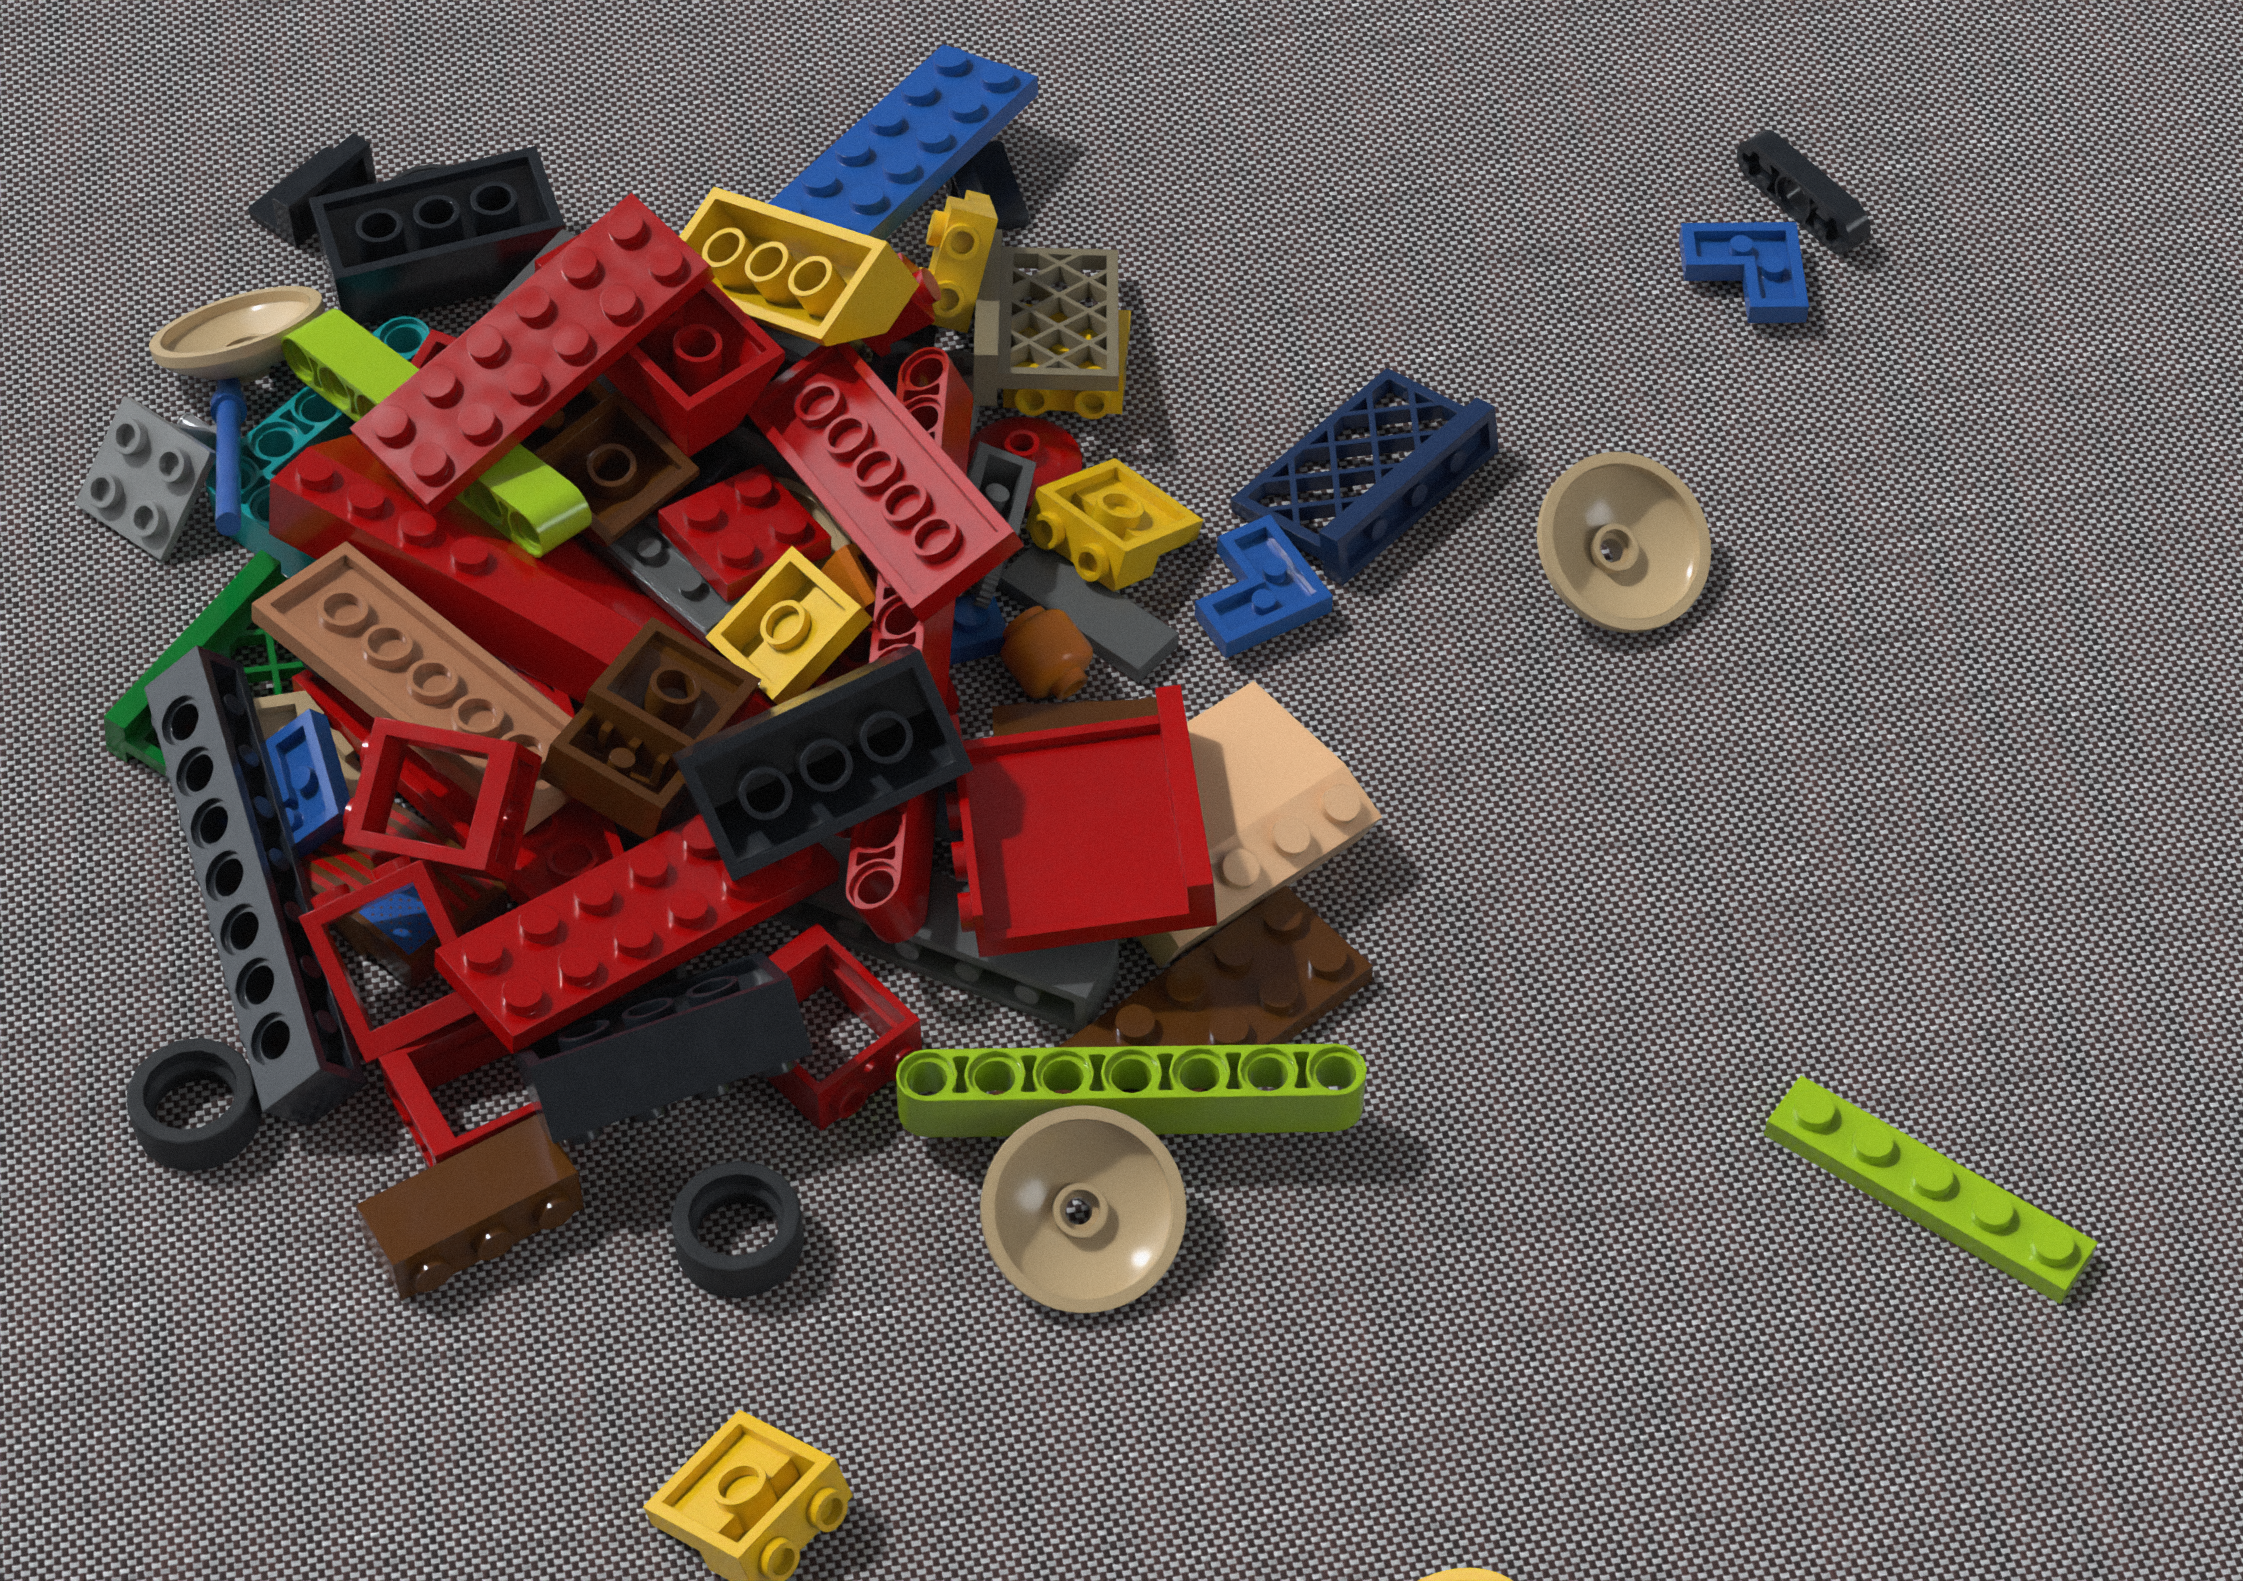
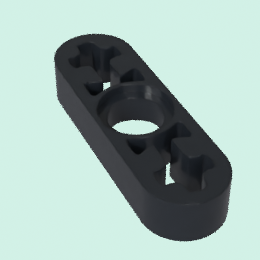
M1763 130L1739 144L1737 148V161L1746 179L1831 252L1844 254L1869 238L1871 232L1870 221L1861 204L1776 132Z

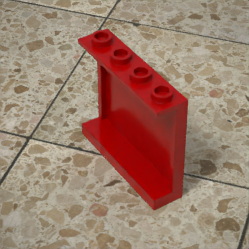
M1181 684L1155 688L1157 715L962 741L958 714L950 715L974 769L951 780L957 781L958 791L945 792L950 831H963L964 841L951 842L956 882L968 880L970 892L957 893L962 933L975 931L979 958L1218 925L1214 882Z

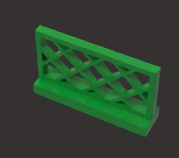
M260 550L104 715L107 751L126 763L134 756L166 776V764L162 750L150 743L157 736V733L152 726V714L144 687L196 645L231 659V655L239 647L266 644L269 665L246 667L244 671L248 683L272 681L274 695L282 694L281 679H290L306 670L301 661L277 664L274 643L279 642L263 629H256L258 625L252 621V603L288 580L287 577L281 574V561Z

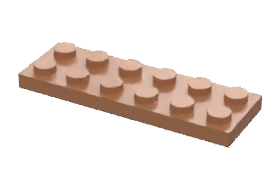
M345 541L252 603V621L374 719L377 716L517 742L543 757L523 835L573 799L570 795L540 779L550 744L573 718ZM408 745L474 799L478 800L488 760Z

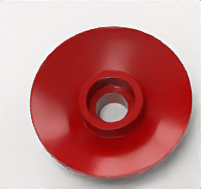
M1014 417L994 422L980 430L969 443L967 468L979 442L1036 462L1024 512L1030 511L1038 487L1082 471V454L1075 439L1062 427L1039 418Z

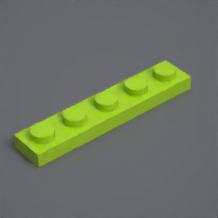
M1800 1075L1766 1122L1764 1136L2059 1304L2063 1302L2094 1256L2098 1244L2097 1241Z

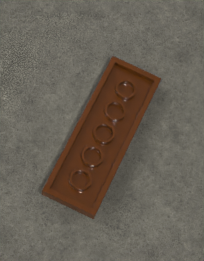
M1285 885L1058 1047L1286 1044L1372 981L1373 965ZM1199 1087L1190 1089L1196 1092L1208 1091L1206 1088ZM1132 1088L1122 1090L1128 1093L1140 1092V1090ZM1062 1089L1056 1090L1054 1092L1060 1094L1072 1093L1073 1091ZM996 1090L992 1093V1095L1003 1094L1005 1092Z

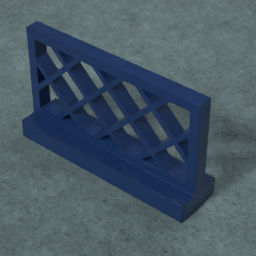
M1386 368L1230 498L1232 512L1249 522L1270 514L1294 546L1322 560L1325 577L1343 586L1499 451L1495 406L1476 397L1465 407ZM1389 392L1409 401V405L1374 409V405ZM1442 418L1448 421L1438 430L1419 432L1418 421ZM1412 423V433L1377 437L1376 426ZM1370 427L1371 437L1335 441V437L1344 430ZM1414 450L1400 463L1380 465L1379 454ZM1373 455L1374 466L1338 470L1337 459ZM1331 461V471L1296 475V470L1304 463ZM1374 484L1361 496L1341 498L1340 487ZM1333 488L1334 499L1298 502V492ZM1291 493L1292 504L1265 507L1258 503L1265 496ZM1335 517L1319 531V535L1300 524V521Z

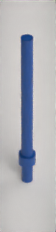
M237 377L218 380L217 390L213 393L210 404L211 417L216 423L215 525L218 532L225 536L235 535L241 528V424L247 416V399L241 391V383Z

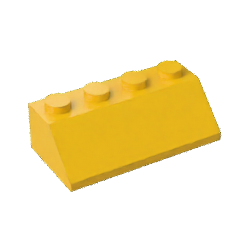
M717 187L712 188L679 236L710 264L715 276L712 281L754 322L824 346L887 333L919 286V283L887 241Z

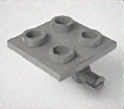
M124 396L74 504L157 559L168 561L210 469L216 460V424L210 426L192 412L183 414L177 424L170 423L132 397Z

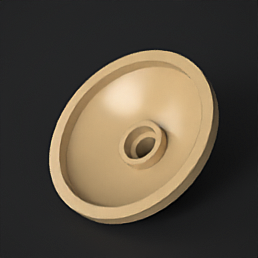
M281 286L250 291L215 301L175 319L152 337L149 349L156 364L174 373L206 380H222L237 377L240 383L252 382L267 376L271 372L270 366L285 359L281 349L282 338L325 313V305L319 291L305 286Z
M1605 452L1587 457L1574 464L1556 479L1548 490L1540 508L1537 524V545L1545 574L1553 589L1565 604L1588 622L1601 628L1621 633L1652 631L1677 619L1699 597L1707 580L1711 562V540L1708 525L1703 511L1690 489L1679 477L1662 464L1642 455L1629 452ZM1601 545L1608 547L1612 552V562L1607 561L1602 555Z
M1084 1105L1059 1108L1037 1116L1022 1125L1002 1144L995 1154L987 1170L981 1191L980 1221L987 1249L999 1271L1018 1291L1031 1300L1046 1307L1069 1313L1108 1311L1132 1302L1145 1294L1162 1278L1172 1264L1181 1245L1186 1225L1187 1209L1184 1184L1178 1167L1168 1149L1154 1133L1137 1120L1118 1111L1098 1106ZM1071 1199H1080L1088 1206V1219L1081 1225L1070 1222L1066 1216V1206Z

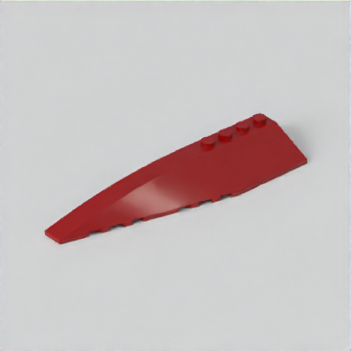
M353 434L307 447L270 480V535L316 560L345 541L348 542L488 653L549 686L568 694V696L583 704L588 689L651 617L727 659L714 646L711 649L595 551L591 547L589 539L578 533L541 558H535L456 498L432 516L355 439ZM758 689L738 723L777 706V704ZM852 827L834 835L844 839L851 838Z

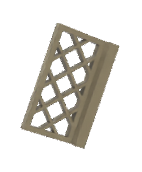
M996 229L976 300L973 406H997L998 389L1118 391V250L1002 247V229ZM1017 268L1039 269L1041 271L1030 276ZM1080 270H1102L1090 277L1079 272ZM1061 281L1070 287L1058 292L1051 288L1050 285ZM1032 296L1041 302L1029 307L1020 302V300ZM1089 297L1099 304L1087 308L1078 302ZM1060 312L1069 317V319L1057 323L1048 317ZM1030 327L1039 332V334L1028 339L1018 332ZM1089 328L1099 335L1087 340L1078 335V333ZM1060 344L1069 349V351L1058 356L1047 349ZM1027 359L1040 365L1036 368L1014 367ZM1090 361L1102 369H1081L1077 366Z

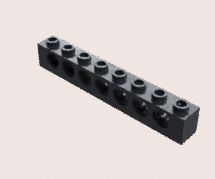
M196 645L144 687L152 714L151 722L158 735L166 764V776L172 785L180 814V826L186 835L195 868V880L201 889L210 921L209 930L215 940L225 975L224 984L233 1003L240 1028V1041L246 1050L256 1086V1097L261 1104L263 1112L311 1126L367 1084L350 1027L299 919V916L314 910L310 901L312 897L243 664Z

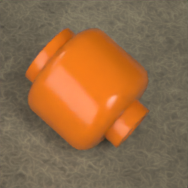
M1035 606L1018 615L1004 629L1002 637L1005 639V642L1001 648V660L1028 696L1042 699L1054 694L1058 700H1064L1079 691L1088 681L1085 670L1092 661L1093 648L1069 615L1063 610L1056 608L1045 610L1042 606Z

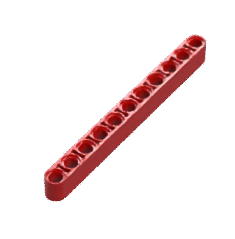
M937 347L920 349L907 357L901 365L898 374L896 397L967 476L973 410L972 392L943 349ZM878 572L869 663L907 645L920 649L945 707L955 599L921 624ZM939 786L852 826L846 881L847 899L875 935L886 943H900L909 940L919 932L925 923L928 911Z

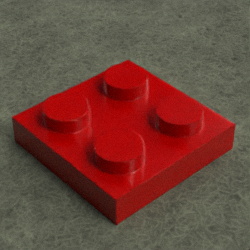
M759 464L658 510L659 530L727 603L746 594L791 546L811 563L831 554L830 534L763 464Z

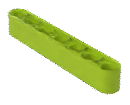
M336 308L321 314L284 336L281 340L283 355L295 375L355 422H358L420 370ZM521 444L514 447L455 497L535 558H541L588 528L592 523L590 507L579 489Z
M1340 1044L925 1049L915 1051L901 1061L896 1073L900 1122L907 1131L916 1136L928 1138L1011 1136L1022 1125L1046 1112L1064 1107L1084 1105L1108 1108L1126 1114L1143 1124L1154 1134L1337 1132L1352 1127L1362 1116L1367 1068L1363 1057L1356 1050L1347 1045ZM1333 1085V1086L1342 1087V1088H1344V1089H1341V1090H1332V1089H1328V1088H1326V1087ZM1266 1086L1275 1088L1277 1090L1264 1091L1258 1088ZM1199 1087L1206 1088L1208 1091L1196 1092L1190 1089ZM1132 1088L1138 1089L1140 1092L1128 1093L1122 1090ZM1065 1089L1071 1090L1073 1092L1067 1094L1055 1093L1054 1091ZM994 1090L1005 1092L998 1095L987 1094L988 1091ZM926 1091L937 1092L935 1095L929 1096L918 1095Z

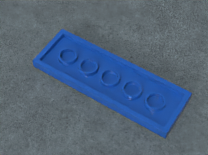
M943 44L768 204L885 240L1039 95L1037 76L1012 68L1007 64L997 63L965 52L960 48Z

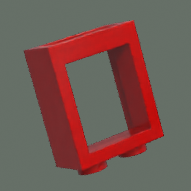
M375 716L371 734L365 738L361 747V773L355 796L350 799L345 808L343 816L345 834L342 843L370 857L393 860L400 856L408 855L411 863L424 860L429 862L433 869L511 884L543 757L517 742ZM408 745L488 760L465 850L385 835Z
M408 855L400 856L373 869L371 873L375 881L351 892L348 884L345 883L316 895L310 899L314 910L299 916L300 922L366 1063H378V1057L475 1014L473 1009L455 991L375 1029L327 927L415 886L442 946L462 936V930L431 864L424 860L411 863Z
M815 923L768 958L791 978L798 1004L825 985L880 1037L819 1083L797 1061V1066L789 1072L766 1078L812 1124L822 1131L837 1119H845L854 1115L861 1109L871 1094L890 1080L896 1081L898 1065L909 1054L922 1050L920 1019L820 924Z
M476 1013L378 1057L386 1094L428 1168L536 1115L533 1104L529 1103L455 1138L429 1090L511 1053Z

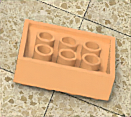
M1255 681L1247 684L1187 722L1214 882L1218 925L1137 936L1159 969L1240 918L1286 885L1288 887L1359 841L1382 818L1346 764Z

